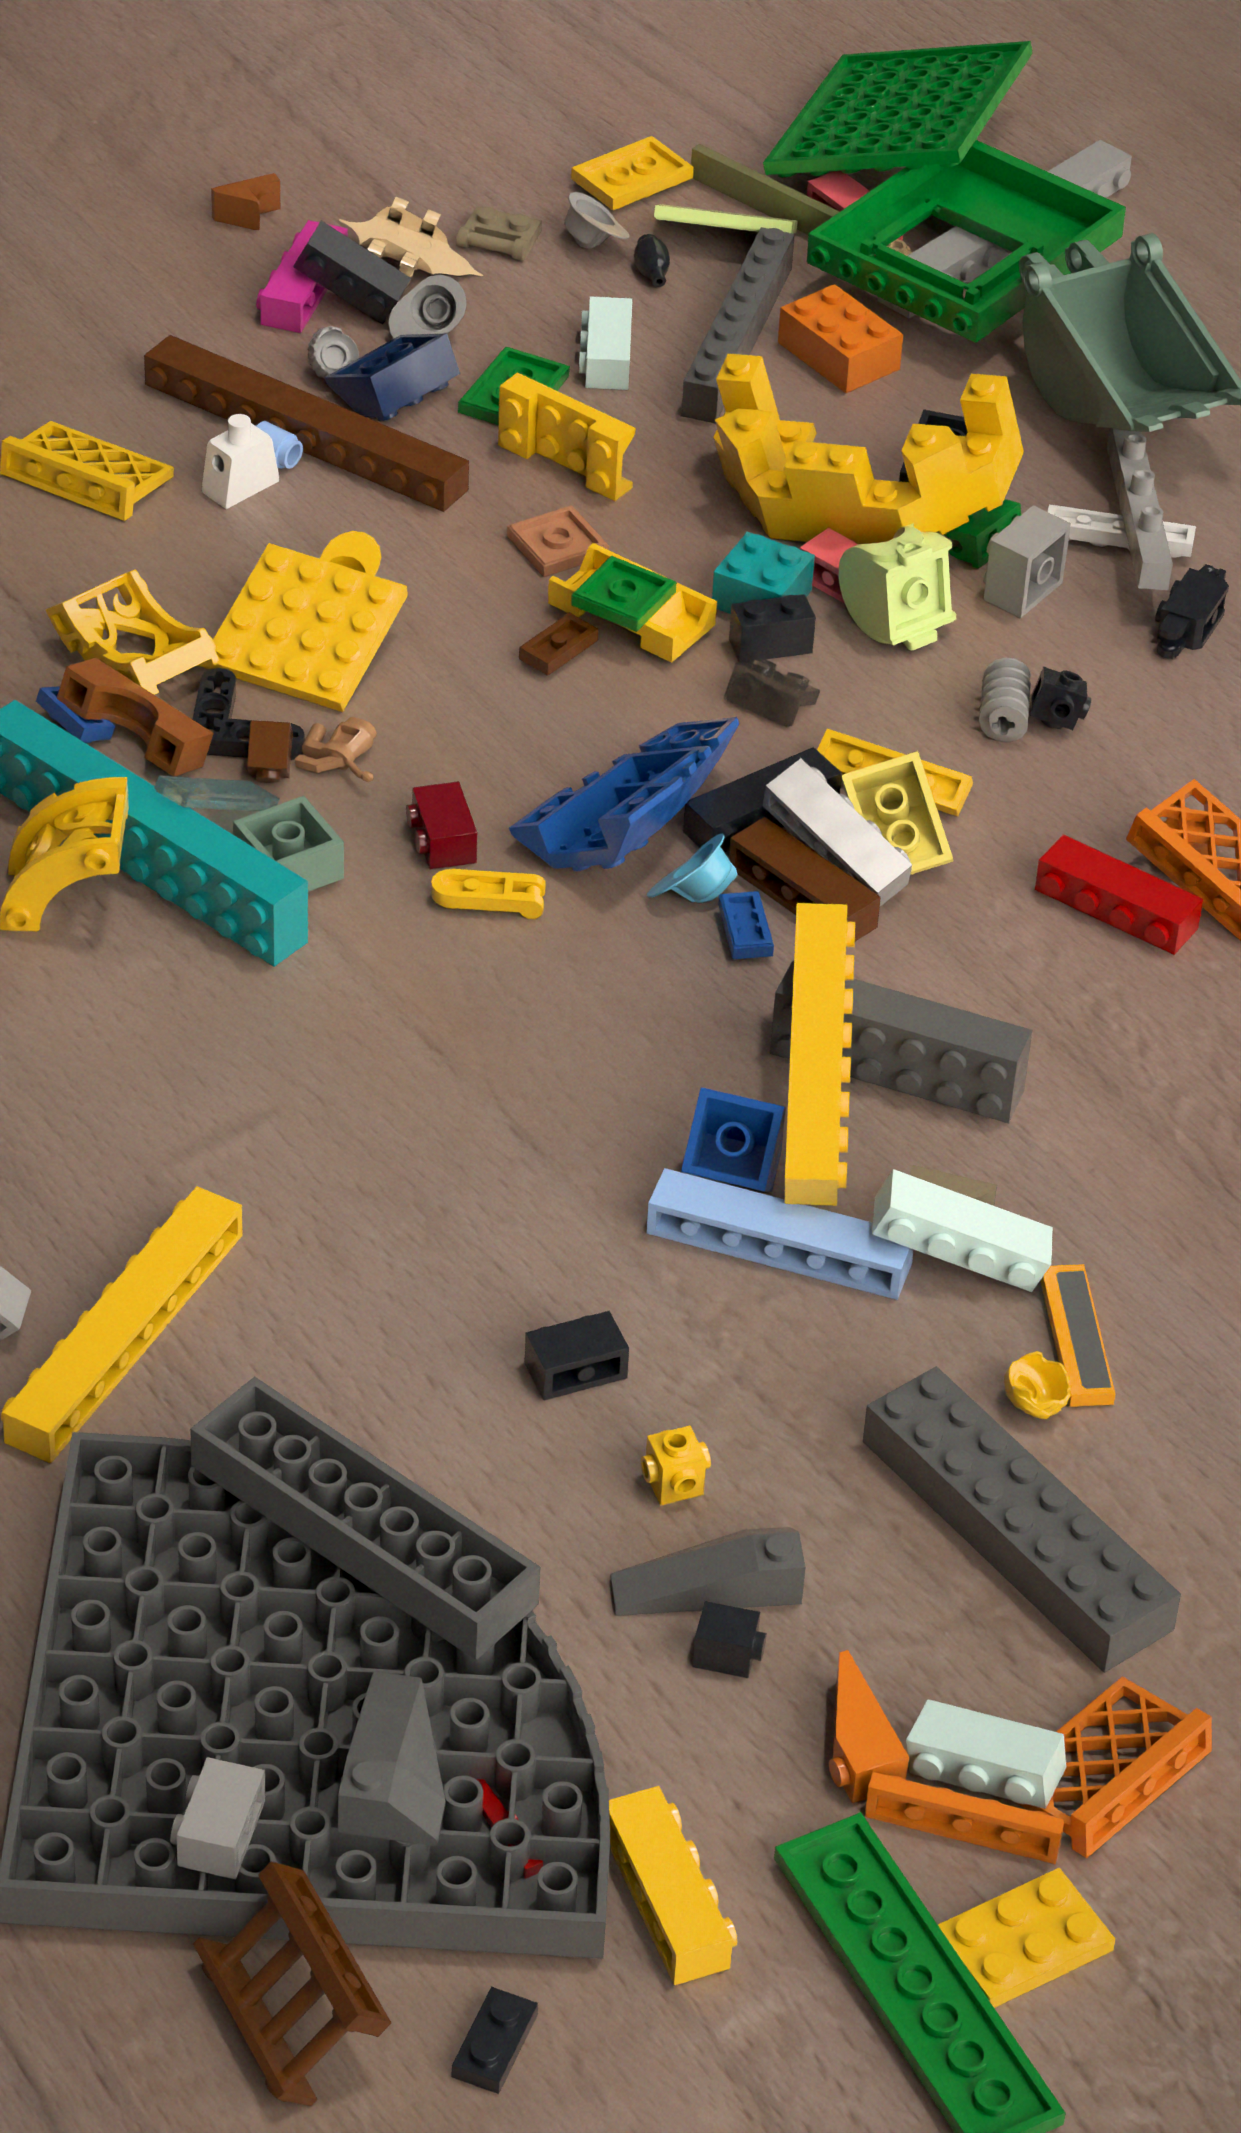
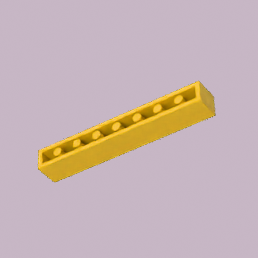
M797 903L785 1162V1204L837 1206L838 1188H847V1162H839V1153H848V1127H840V1117L849 1118L850 1092L841 1091V1083H850L851 1057H842L843 1048H851L852 1023L844 1022V1014H852L853 989L845 988V980L853 981L854 955H846V947H855V922H847V905Z
M198 1186L195 1187L185 1200L182 1199L176 1204L170 1218L162 1227H157L152 1232L148 1243L138 1255L134 1254L130 1257L125 1270L114 1283L110 1282L106 1285L100 1299L91 1310H86L81 1314L76 1327L66 1339H60L57 1342L51 1356L42 1367L35 1368L32 1371L27 1384L17 1396L7 1400L1 1412L5 1444L50 1464L71 1441L72 1432H78L243 1236L241 1204Z

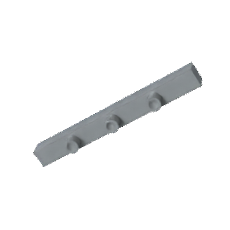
M1109 428L1107 451L1138 588L1168 590L1173 562L1162 520L1164 511L1159 507L1155 491V474L1150 469L1146 453V438L1140 431Z

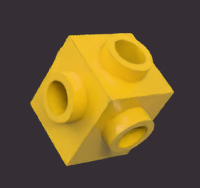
M691 1426L664 1430L648 1435L646 1455L641 1457V1469L646 1482L650 1483L660 1506L704 1495L705 1470L711 1466L710 1454L706 1444L698 1442Z

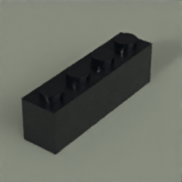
M812 747L690 799L685 804L683 832L699 848L716 835L723 834L725 838L720 847L724 853L730 851L731 837L763 817H766L780 828L784 827L762 806L765 788L768 783L800 758L810 767L817 768L824 775L827 784L838 794H840L842 772L818 750Z

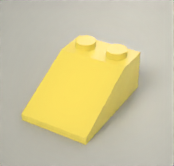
M918 751L842 775L846 795L852 802L854 809L866 821L874 822L880 829L882 836L893 847H899L907 854L912 864L910 875L954 861Z

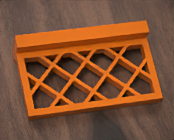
M1193 779L1152 810L1146 807L1139 812L1133 821L1126 840L1181 889L1203 898L1202 907L1241 941V819L1198 781ZM1191 795L1204 805V811L1186 809L1185 799ZM1160 817L1178 819L1179 830L1171 829ZM1186 820L1205 822L1206 833L1187 831ZM1214 823L1227 825L1233 831L1234 836L1214 834ZM1188 842L1207 844L1208 855H1201ZM1215 845L1235 848L1236 859L1217 857ZM1217 868L1237 870V881L1229 880Z
M1122 1676L1056 1731L1064 1734L1065 1752L1077 1751L1078 1762H1066L1067 1767L1062 1777L1079 1776L1080 1787L1056 1788L1046 1809L1029 1804L1019 1805L1030 1811H1041L1050 1816L1065 1819L1063 1832L1071 1837L1072 1850L1088 1858L1212 1751V1716L1198 1708H1195L1190 1714H1186ZM1125 1696L1139 1704L1140 1709L1112 1711V1705ZM1169 1722L1174 1727L1168 1732L1149 1733L1148 1723ZM1142 1723L1143 1733L1115 1735L1114 1725ZM1108 1725L1109 1735L1081 1737V1731L1087 1726ZM1145 1747V1752L1138 1758L1118 1759L1117 1749ZM1111 1749L1112 1760L1084 1761L1083 1751ZM1114 1774V1778L1106 1785H1086L1085 1775ZM1082 1801V1805L1071 1816H1068L1055 1808L1054 1802Z

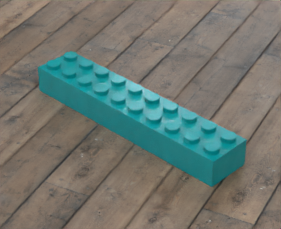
M13 700L0 709V793L15 802L20 808L30 812L39 802L51 794L55 793L59 796L74 790V786L77 783L100 778L127 777L129 809L125 822L120 870L130 875L135 881L141 882L154 890L165 900H169L184 909L192 917L214 928L222 936L244 947L252 955L263 959L274 967L308 943V881L17 700ZM112 819V820H106L105 822L112 823V822H113V819ZM105 833L94 834L98 838L111 836V834Z

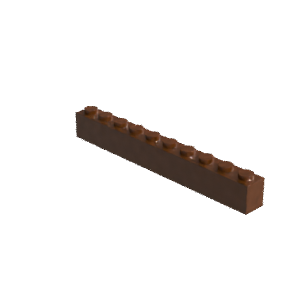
M167 336L144 355L145 385L227 420L232 415L244 414L251 419L253 425L267 421L296 435L298 441L303 445L304 453L437 510L445 512L469 490V460L175 336Z

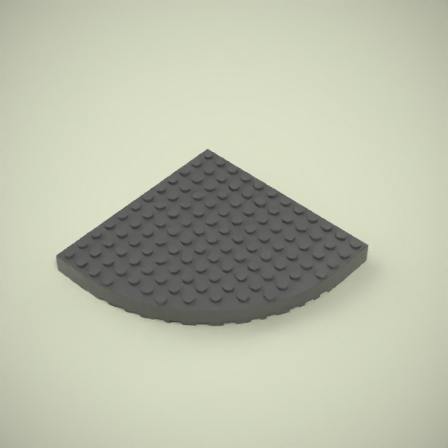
M72 1432L0 1862V1923L235 1937L268 1902V1892L258 1874L272 1861L304 1870L346 1944L603 1959L610 1853L609 1788H607L602 1751L599 1748L595 1735V1725L592 1716L587 1713L582 1699V1689L569 1665L565 1666L557 1651L556 1641L551 1635L546 1636L536 1623V1615L533 1611L528 1613L481 1657L475 1660L191 1466V1440ZM373 1671L422 1678L446 1800L437 1846L338 1833L339 1789L348 1751ZM207 1757L265 1770V1803L236 1879L179 1867L177 1864V1845L170 1842L172 1826L177 1814L185 1815L188 1807L186 1804V1793L190 1779L193 1775L200 1776ZM476 1779H485L507 1812L509 1811V1818L498 1821L492 1828L482 1815L483 1788ZM528 1860H542L543 1867L539 1873L525 1879L523 1876L524 1866L528 1863ZM281 1917L261 1939L289 1940L288 1933L290 1931L283 1918Z

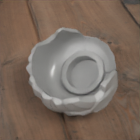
M333 326L321 328L314 333L307 348L308 363L312 366V370L316 371L317 376L324 379L326 376L359 358L357 345L352 338L344 334L340 328Z

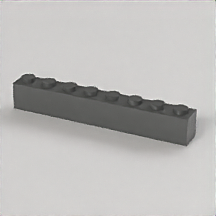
M760 228L683 381L682 417L716 424L715 419L719 418L724 408L716 378L728 353L750 355L792 270L795 234L783 232L777 228Z

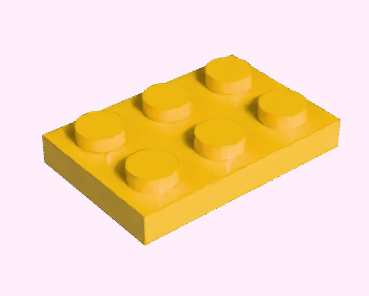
M650 136L572 167L571 179L611 210H615L692 179L694 167L653 136Z
M1060 1867L938 1924L994 2008L1112 1952L1115 1945V1937Z

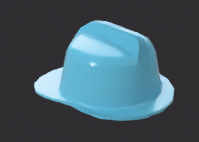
M718 834L711 838L687 862L656 883L647 893L648 898L658 896L670 889L691 902L703 903L718 897L737 876L736 868L720 847L725 838L724 835Z

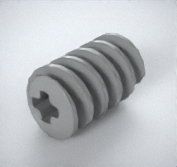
M997 659L989 664L983 672L979 723L982 731L996 741H1016L1027 732L1031 673L1029 668L1017 659Z

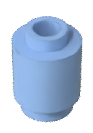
M267 421L255 425L271 437L277 468L282 469L286 467L290 469L299 462L303 452V445L298 441L296 435Z

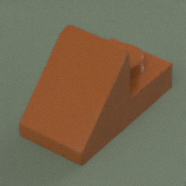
M275 173L211 188L212 218L217 222L260 230V214L281 209L280 179Z

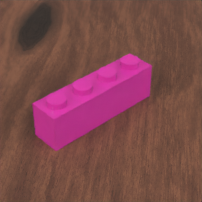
M308 220L301 232L295 234L291 248L282 255L281 264L277 270H272L265 289H260L256 307L258 310H261V325L301 333L327 292V288L293 267L320 222ZM328 224L348 237V228Z

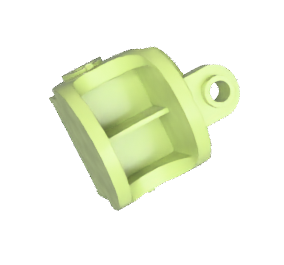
M914 523L898 529L892 540L882 543L858 544L844 551L839 562L840 590L848 612L857 626L866 635L880 643L896 645L903 642L909 650H916L937 641V631L934 629L956 620V613L951 607L948 550L952 548L951 540L936 532H921L914 528Z

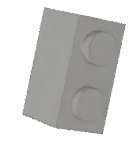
M209 1757L206 1758L200 1776L193 1775L190 1779L186 1793V1804L188 1807L185 1815L177 1814L172 1826L170 1842L177 1845V1864L179 1867L236 1879L265 1803V1770Z

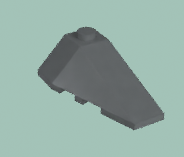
M791 1527L745 1529L611 1573L610 1582L615 1616L701 1611L705 1601L738 1608L802 1604L806 1567L799 1531Z
M373 1671L348 1751L339 1789L338 1833L437 1846L446 1800L422 1678Z

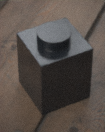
M705 1601L695 1635L692 1667L749 1678L753 1660L762 1661L767 1633L759 1632L761 1612Z

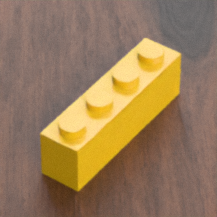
M660 1786L610 1799V1850L673 1985L730 1969L732 1947L737 1946L736 1931L729 1917L723 1918L718 1909V1896L710 1878L704 1879L699 1869V1855L692 1840L686 1841L681 1832V1818L676 1805L673 1802L667 1803Z

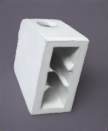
M244 414L232 415L228 419V430L210 439L207 444L202 493L225 509L279 482V473L271 437L253 425L251 419Z

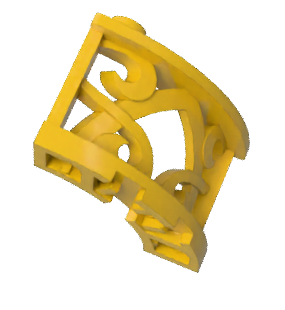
M136 569L118 575L45 609L51 623L70 653L78 651L85 661L98 658L154 695L159 693L157 684L194 666L210 667L220 662L216 654V644L207 634L206 629L186 626L171 617L150 594L146 582L140 577ZM117 587L127 606L122 605L118 600V594H115L113 611H108L102 593ZM95 597L97 609H80L79 604ZM104 629L108 635V639L106 640L102 639ZM117 630L154 639L155 651L153 656L142 653L118 652L116 650Z
M109 777L75 784L74 790L59 796L53 793L31 809L30 816L22 826L17 828L12 840L8 875L15 876L2 901L0 930L37 932L40 930L41 918L46 906L63 888L88 877L119 873L125 822L129 809L127 777ZM112 819H113V822H112V823L105 822L106 820H112ZM105 833L111 834V836L98 838L94 834ZM65 838H67V839L64 841V843H63L61 846H59V845L61 844V842H62Z

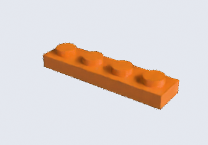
M876 1772L872 1773L868 1786L865 1817L1052 1864H1056L1065 1821V1819L1050 1816L1041 1811L1021 1809L1002 1804L996 1800L981 1799L957 1793L947 1788H936L908 1781L899 1776H888Z

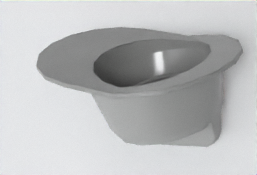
M573 192L569 194L570 208L564 224L580 247L587 249L596 247L611 235L621 239H629L630 234L600 202L583 193Z
M441 274L429 276L421 281L399 300L392 309L389 318V329L392 337L396 338L406 334H448L458 325L465 314L467 302L463 288L452 277Z

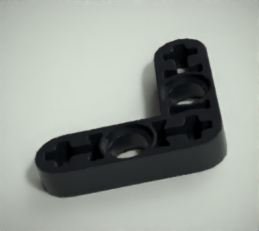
M213 668L203 673L193 720L207 729L214 730L207 755L248 758L249 741H242L239 738L250 735L251 720L232 719L236 699V677L232 671L224 668ZM216 687H221L220 693L214 692ZM220 709L222 712L207 713L205 710ZM291 723L293 730L291 760H294L299 754L303 755L302 745L305 741V734L300 726Z

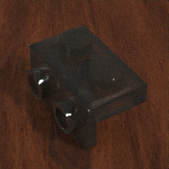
M755 658L753 662L735 663L724 695L726 701L785 727L793 725L799 706L816 705L821 690L808 685L810 680L807 677L793 672H788L785 675L776 671L777 665L762 658Z

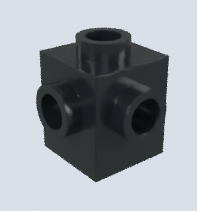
M1043 666L1029 699V715L1041 719L1045 725L1051 728L1061 729L1064 727L1073 730L1078 718L1085 719L1091 705V698L1087 695V682L1083 681L1074 672L1067 670L1058 672Z

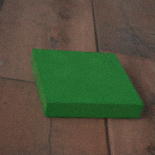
M610 556L572 594L571 605L637 632L676 593L677 582Z

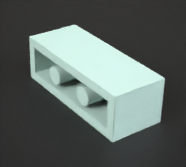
M590 296L589 311L582 310L579 373L586 374L585 388L628 390L632 320L631 298Z
M929 1699L926 1701L906 1739L909 1772L911 1774L919 1775L928 1780H938L961 1786L970 1791L983 1792L1010 1799L1019 1804H1029L1046 1809L1067 1767L1064 1734Z

